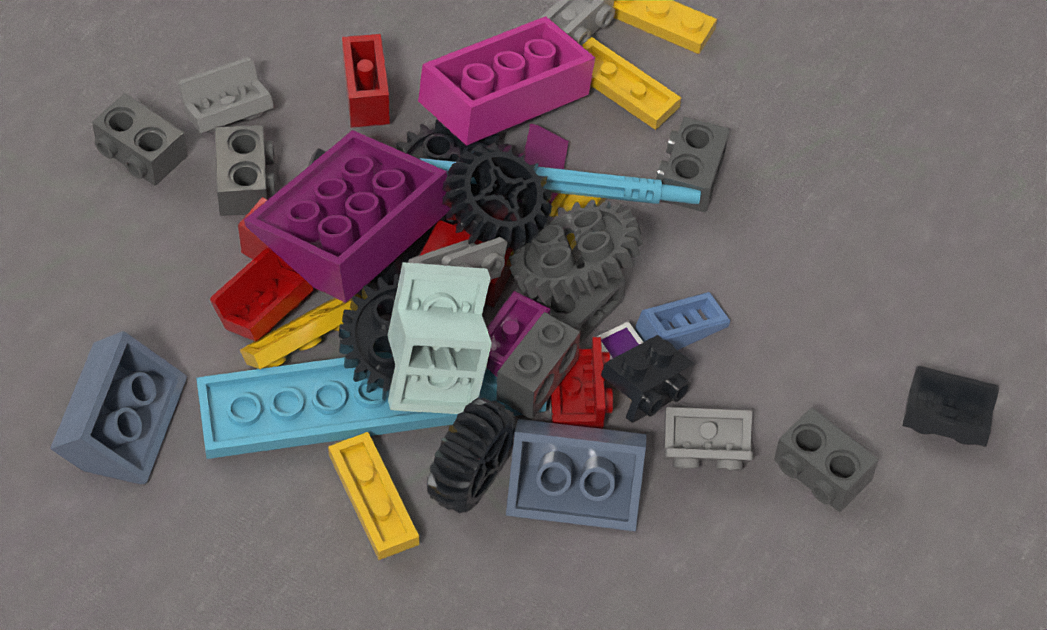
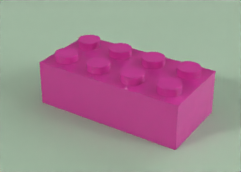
M545 16L423 63L418 102L465 145H469L589 95L595 57Z

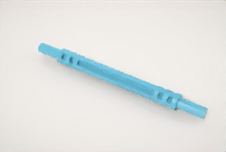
M420 158V160L445 171H448L451 165L456 163ZM538 167L536 171L538 176H548L547 183L543 188L553 191L552 193L659 204L660 200L699 204L701 191L688 187L662 184L661 180L544 167ZM472 177L471 184L477 185L475 178Z

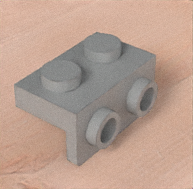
M559 0L540 18L546 16L582 46L600 27L605 28L611 22L615 14V9L613 8L614 0Z
M249 57L182 79L178 82L186 116L200 134L215 132L216 127H225L227 124L241 119L257 118L264 111L274 108L271 94L258 80L254 62Z
M499 237L476 245L475 243L468 244V240L409 259L408 263L485 268L488 270L491 280L501 275L505 262L504 256L507 241Z
M666 407L663 460H673L674 468L698 469L699 461L716 462V469L742 470V463L753 461V452L751 451L752 410Z

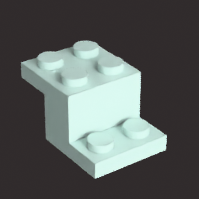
M402 263L388 331V339L395 361V369L388 397L390 410L459 414L463 412L466 405L479 397L492 344L482 316L490 282V275L487 269Z

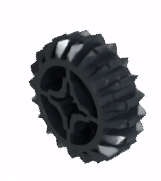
M495 142L488 145L486 149L479 144L471 152L466 151L462 153L457 162L453 163L447 171L448 175L442 187V190L446 192L442 198V205L450 208L447 212L446 220L458 221L456 233L465 230L470 235L468 237V244L474 243L477 239L484 243L501 237L507 241L506 250L510 247L516 251L521 249L525 243H532V240L538 236V229L546 227L547 217L551 214L553 207L548 203L553 191L543 188L547 183L548 176H538L536 174L538 163L531 165L526 163V152L515 156L512 153L511 145L504 147L500 151ZM472 177H474L477 182V186L475 188L477 190L478 195L474 197L471 191ZM518 199H521L523 205L522 219L517 212L520 209L517 203Z
M478 397L466 405L463 412L457 415L455 422L449 426L446 436L441 439V445L435 453V459L429 467L430 474L427 477V494L430 495V498L437 501L438 505L449 511L452 509L458 513H466L472 509L474 504L479 503L481 497L494 482L497 474L501 471L504 461L508 457L507 454L510 447L513 445L512 439L516 429V417H514L513 412L505 409L506 406L495 400L490 401L484 397Z

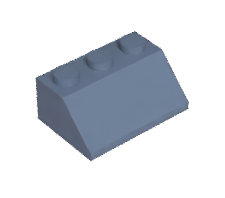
M125 331L94 342L50 450L84 472L141 485L147 483L187 375Z
M518 419L514 435L506 516L636 531L647 434Z

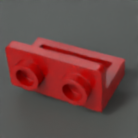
M264 249L213 294L210 301L226 330L257 342L261 337L268 334L272 327L287 313L298 307L301 301L314 289L298 273L282 268L274 251Z
M592 337L591 349H579L577 362L551 394L552 423L603 429L605 413H612L613 394L612 388H604V378L600 376L605 363L610 360V352H602L601 337Z

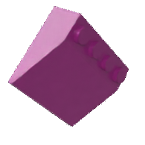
M352 130L244 219L245 226L314 288L346 303L450 210L449 207L442 205V198L446 194L442 187L443 182L447 178V171Z

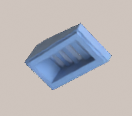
M707 292L642 310L635 326V331L643 342L658 335L670 342L675 349L679 350L729 327L731 321L711 293ZM701 309L707 320H703L697 310ZM684 316L687 317V319L690 321L691 324H689V323L687 322V320L684 318Z

